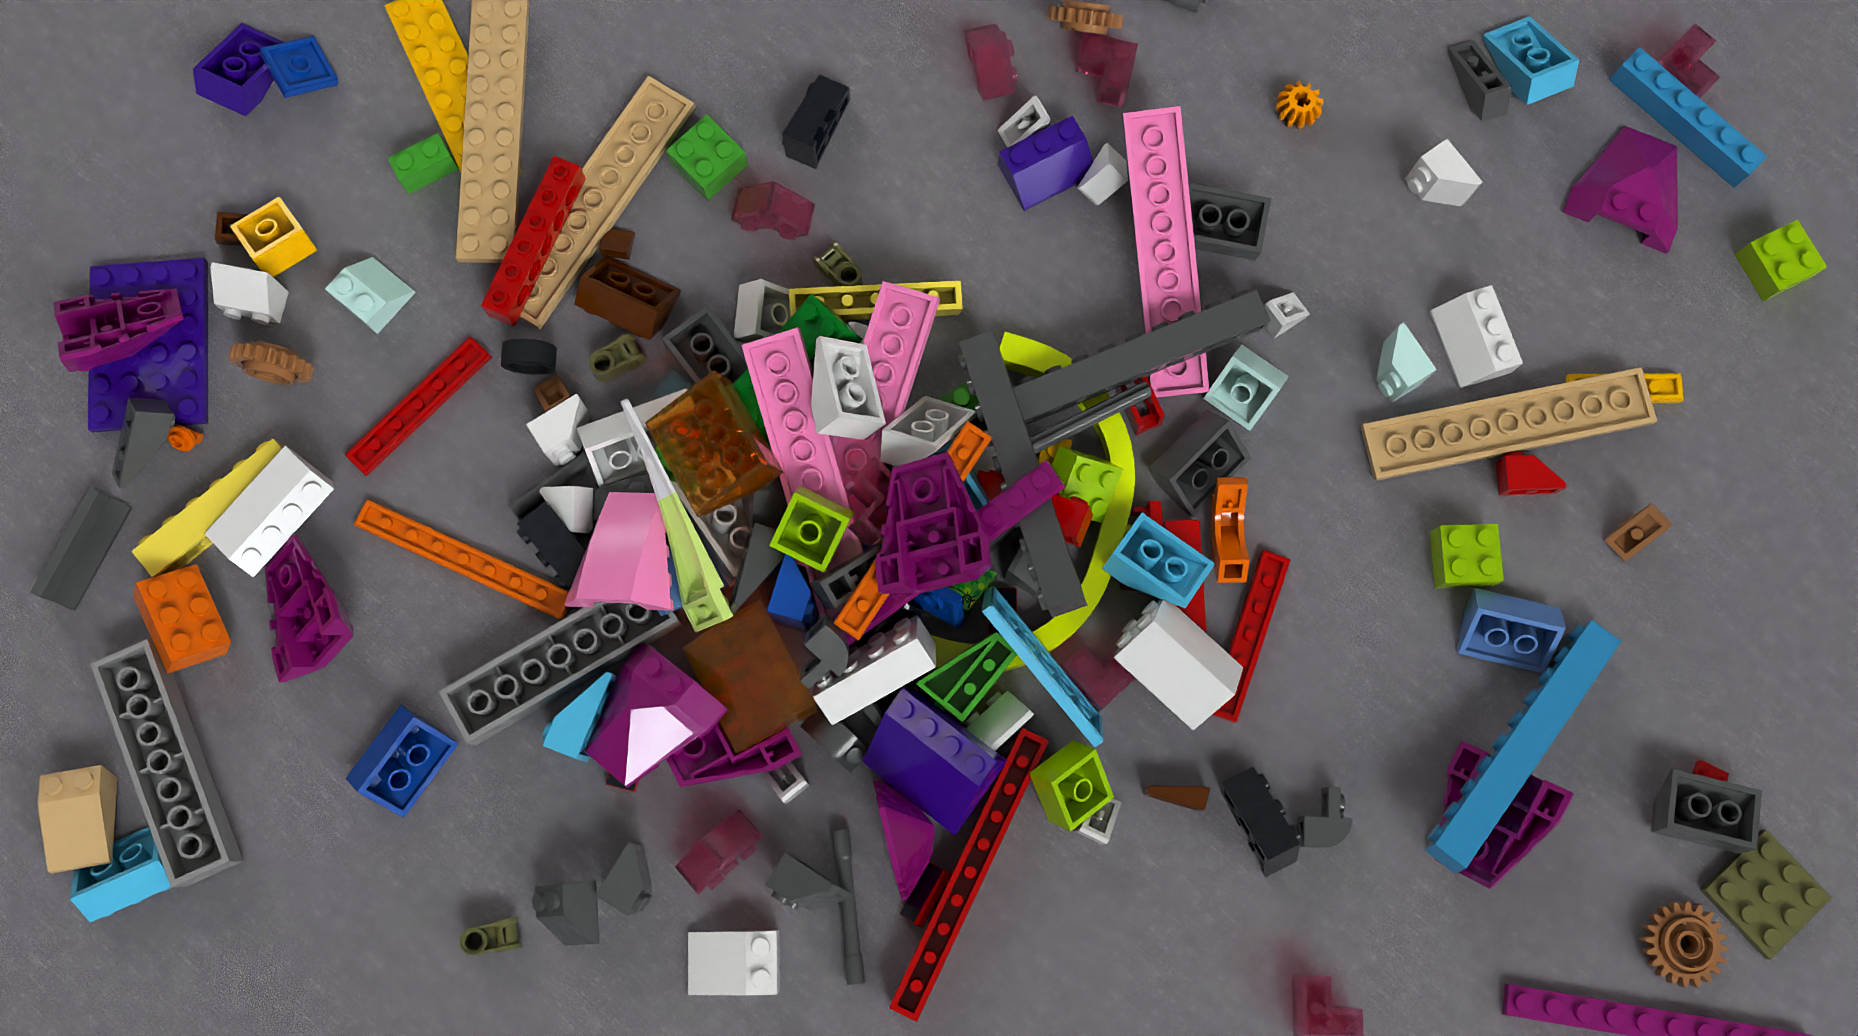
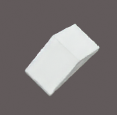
M1033 96L997 131L1008 148L1048 128L1050 117L1038 97Z
M1108 143L1104 144L1077 189L1095 205L1101 204L1128 181L1126 160Z
M1294 292L1272 299L1264 306L1271 320L1266 328L1273 338L1278 337L1310 315Z
M560 486L542 487L539 490L540 494L570 532H591L593 528V488Z
M792 762L776 770L761 772L785 804L809 786V783Z
M1113 798L1077 826L1075 832L1100 844H1107L1122 802Z

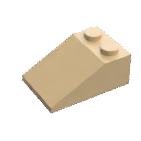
M102 765L40 775L38 811L47 870L50 874L112 863L118 777Z

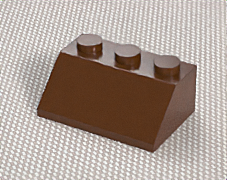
M605 256L580 277L574 305L584 309L589 314L608 320L612 325L621 326L634 332L638 337L651 340L663 328L680 296L681 290L618 260Z

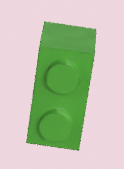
M439 133L387 158L399 182L408 194L459 170Z

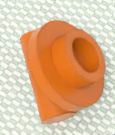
M174 424L173 429H169L168 440L175 449L188 452L196 444L202 442L203 434L182 425Z

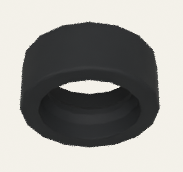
M536 339L506 340L502 343L501 367L505 370L521 374H550L556 368L557 347L551 343Z

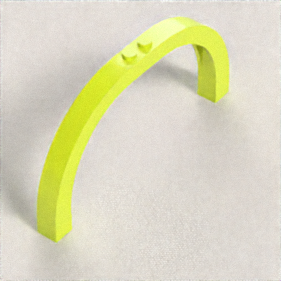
M1006 331L1000 345L1006 369L1034 376V378L1045 375V371L1051 367L1061 365V368L1071 365L1073 360L1066 354L1048 345ZM1107 392L1077 404L1081 411H1084L1110 398ZM1120 412L1092 425L1101 442L1106 460L1122 468L1123 471L1104 520L1100 525L1091 559L1081 584L1088 606L1056 616L1042 627L1033 631V634L1049 653L1066 642L1085 623L1098 605L1111 577L1102 568L1132 527L1127 522L1134 497L1135 464L1131 440ZM931 635L936 643V668L974 644L959 643ZM1017 655L1004 672L1023 667L1026 664Z

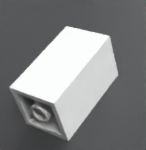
M1162 599L1157 603L1153 600L1142 611L1143 616L1138 621L1132 619L1123 628L1122 632L1124 634L1116 643L1118 649L1114 659L1194 730L1235 695L1243 667L1175 604Z

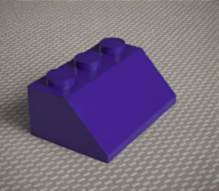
M1073 115L999 151L998 167L1024 211L1079 184L1093 163L1087 139Z

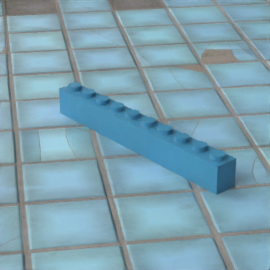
M1590 620L1584 626L1578 624L1568 636L1571 642L1567 647L1562 646L1554 655L1553 660L1556 663L1552 669L1548 667L1540 675L1538 681L1541 684L1538 689H1532L1524 698L1522 703L1526 706L1522 712L1517 711L1507 723L1510 727L1506 734L1501 733L1493 742L1491 747L1495 749L1490 757L1486 755L1477 765L1476 770L1479 773L1475 779L1470 778L1460 790L1463 796L1458 803L1454 801L1443 814L1447 818L1443 825L1440 826L1438 824L1428 835L1427 839L1430 843L1425 851L1454 874L1467 868L1622 642L1595 621Z

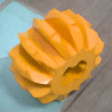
M1300 80L1294 86L1290 83L1286 85L1284 91L1278 94V102L1275 106V111L1280 112L1279 121L1287 119L1288 128L1294 123L1299 130L1305 124L1309 127L1313 125L1315 119L1320 117L1322 113L1321 107L1324 104V99L1318 98L1320 89L1312 91L1311 82L1306 86H1302Z

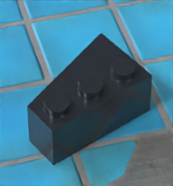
M819 74L815 82L809 85L805 98L782 133V144L785 148L786 157L814 169L817 168L850 101V87Z
M544 500L518 520L517 525L520 528L516 532L527 545L530 542L535 545L539 550L535 554L545 567L551 565L558 573L554 578L566 590L572 586L586 549L573 533L569 531L547 501Z
M1251 767L1223 781L1221 793L1238 826H1242L1251 841L1248 843L1251 851L1256 850L1263 861L1264 868L1261 870L1266 878L1297 862L1300 841L1302 839L1297 828L1293 824L1289 826L1284 818L1286 812L1278 799L1273 800L1268 791L1270 786L1262 773L1258 774L1255 768Z

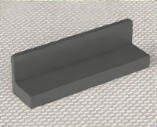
M89 487L30 593L53 601L70 610H76L131 512L132 507Z

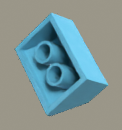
M144 828L113 843L112 863L74 870L69 899L90 923L102 917L110 916L131 904H137L149 896L171 888L150 828Z

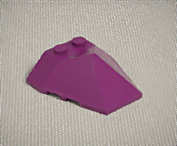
M1625 126L1571 188L1563 213L1585 222H1589L1596 215H1600L1644 233L1640 244L1667 254L1678 228L1677 146Z
M177 289L139 291V296L123 298L121 293H111L112 299L95 300L93 295H84L53 302L54 315L63 337V341L57 342L61 362L69 372H84L93 369L95 366L135 355L184 319Z
M945 452L893 467L886 506L889 507L886 525H882L881 535H883L881 552L877 553L875 561L878 593H924L979 579L991 567L988 535L950 454Z
M291 535L265 567L268 603H273L274 620L269 621L270 630H275L277 646L272 647L271 652L279 682H287L325 668L354 636L353 626L349 621L346 609L336 597L298 535Z
M642 643L624 663L584 752L628 788L658 768L660 762L672 754L677 755L683 751V747L697 737L701 739L707 735L728 709L654 648L646 643Z
M745 652L720 665L714 672V675L702 686L728 709L727 712L707 735L701 739L697 737L684 746L683 751L677 755L672 754L666 760L679 786L685 787L776 770L802 756V752L763 684L748 652Z
M1461 740L1447 770L1448 783L1446 795L1444 794L1443 814L1454 801L1459 802L1463 796L1460 793L1461 788L1470 778L1475 779L1479 773L1476 770L1477 765L1486 755L1490 757L1489 753ZM1530 774L1467 868L1458 873L1492 889L1561 822L1574 793ZM1443 816L1442 823L1440 822V826H1442L1445 820L1447 819L1445 816Z
M875 780L873 784L895 879L898 884L901 901L907 900L929 864L931 855L934 854L932 846L935 828L922 809L900 792L880 780Z

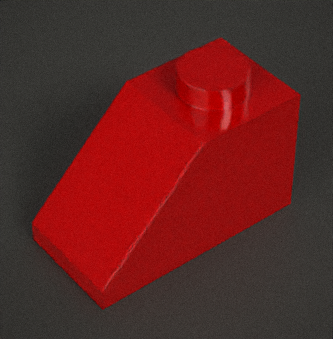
M1512 451L1506 453L1503 458L1496 462L1499 496L1557 494L1566 488V482L1535 455H1523L1522 451Z

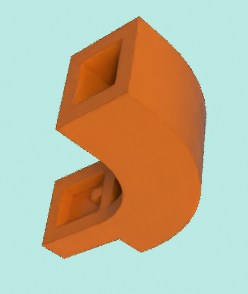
M1246 477L1217 478L1215 494H1212L1211 546L1217 583L1247 582L1250 559L1244 535V511L1248 488Z

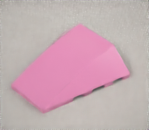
M609 492L564 603L565 606L593 607L594 602L632 603L646 610L674 611L673 600L670 599L672 580L671 574L668 573L667 558L670 557L669 546L666 545V529L655 493Z

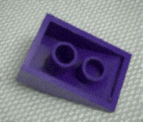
M241 23L193 68L196 94L243 116H247L263 100L274 81L260 55V48L284 42Z

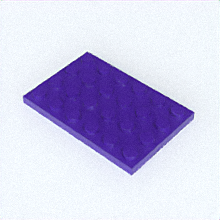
M193 258L90 266V295H93L95 300L112 299L111 293H121L124 298L139 296V291L176 288L184 319L135 355L95 366L89 370V431L94 433L122 430L129 397L165 400L170 410L175 414V424L182 426L208 424V261L206 259Z

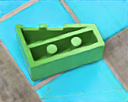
M994 631L917 680L915 684L963 722L1017 656V653L999 633Z

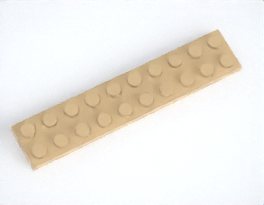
M472 0L456 259L458 262L502 263L517 232L530 7L528 0Z
M650 76L645 79L582 168L586 180L519 318L541 330L599 247L603 236L613 227L696 108L694 102Z
M1640 367L1366 423L1361 426V431L1374 481L1505 455L1512 451H1524L1651 425L1657 422L1643 370Z

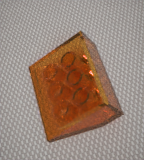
M715 370L645 422L693 511L699 518L761 490L784 473L732 382Z
M761 599L735 612L733 617L718 623L682 647L702 688L728 709L719 721L736 754L817 712L816 703L808 688L800 682L801 675Z

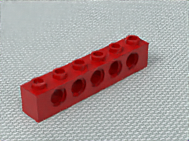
M553 156L481 304V307L489 317L513 327L516 326L586 180L579 165Z

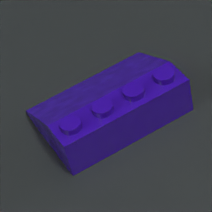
M902 688L885 712L862 762L951 834L956 835L1007 760L917 690Z

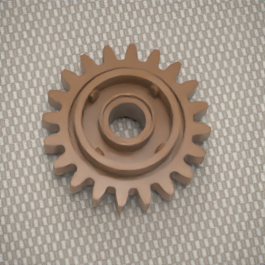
M1064 0L1063 7L1048 6L1047 19L1061 21L1060 29L1107 35L1108 27L1122 29L1124 15L1110 13L1111 6Z
M261 341L256 343L249 342L246 345L237 343V345L232 344L228 357L231 363L242 367V372L280 385H293L296 381L301 383L310 382L314 371L312 364L300 359L301 356L297 352L276 344Z
M1681 901L1680 904L1668 902V908L1657 906L1659 916L1656 914L1647 915L1652 925H1642V928L1649 933L1648 936L1639 937L1640 941L1648 943V947L1641 950L1642 954L1651 955L1646 965L1658 966L1655 975L1660 977L1666 976L1667 983L1675 984L1677 982L1678 986L1688 987L1690 983L1691 986L1700 987L1701 980L1703 982H1712L1709 972L1721 974L1716 963H1727V960L1720 956V952L1729 951V948L1721 945L1720 941L1728 936L1727 934L1717 933L1722 923L1710 922L1714 913L1707 911L1702 913V905L1693 904L1691 906L1690 902ZM1683 937H1685L1688 942V946L1685 951L1682 950L1680 945L1681 939Z

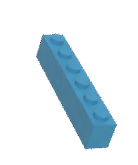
M1641 47L1609 79L1733 188L1746 179L1767 158L1762 151Z

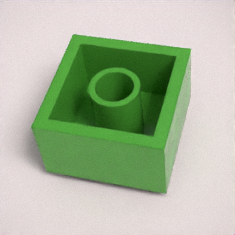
M708 115L704 116L666 150L670 164L707 201L748 166L745 151Z

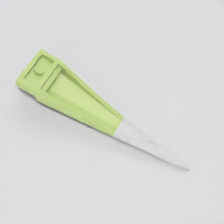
M628 398L622 400L621 405L641 451L659 504L673 557L682 607L694 631L698 632L733 617L729 608L730 604L720 588L724 587V584Z

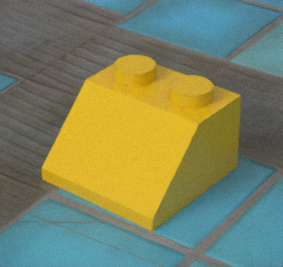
M280 197L275 198L230 225L262 272L269 273L272 277L282 273L317 251Z

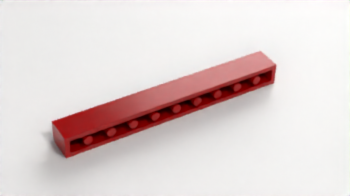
M1024 728L1019 730L1006 758L1007 762L1001 769L951 877L889 1004L890 1009L915 1022L918 1021L1031 780L1029 773L1037 767L1049 740Z

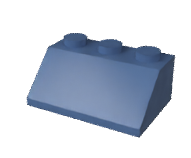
M1474 588L1464 610L1457 652L1466 656L1543 673L1566 629L1561 608Z

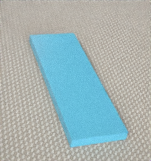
M989 587L984 591L983 614L1094 748L1103 742L1102 716L996 587Z

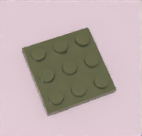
M1760 830L1758 832L1757 850L1737 853L1700 889L1765 959H1772L1832 899L1768 830Z

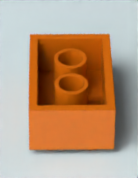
M197 564L136 582L133 598L167 674L227 654L231 640Z

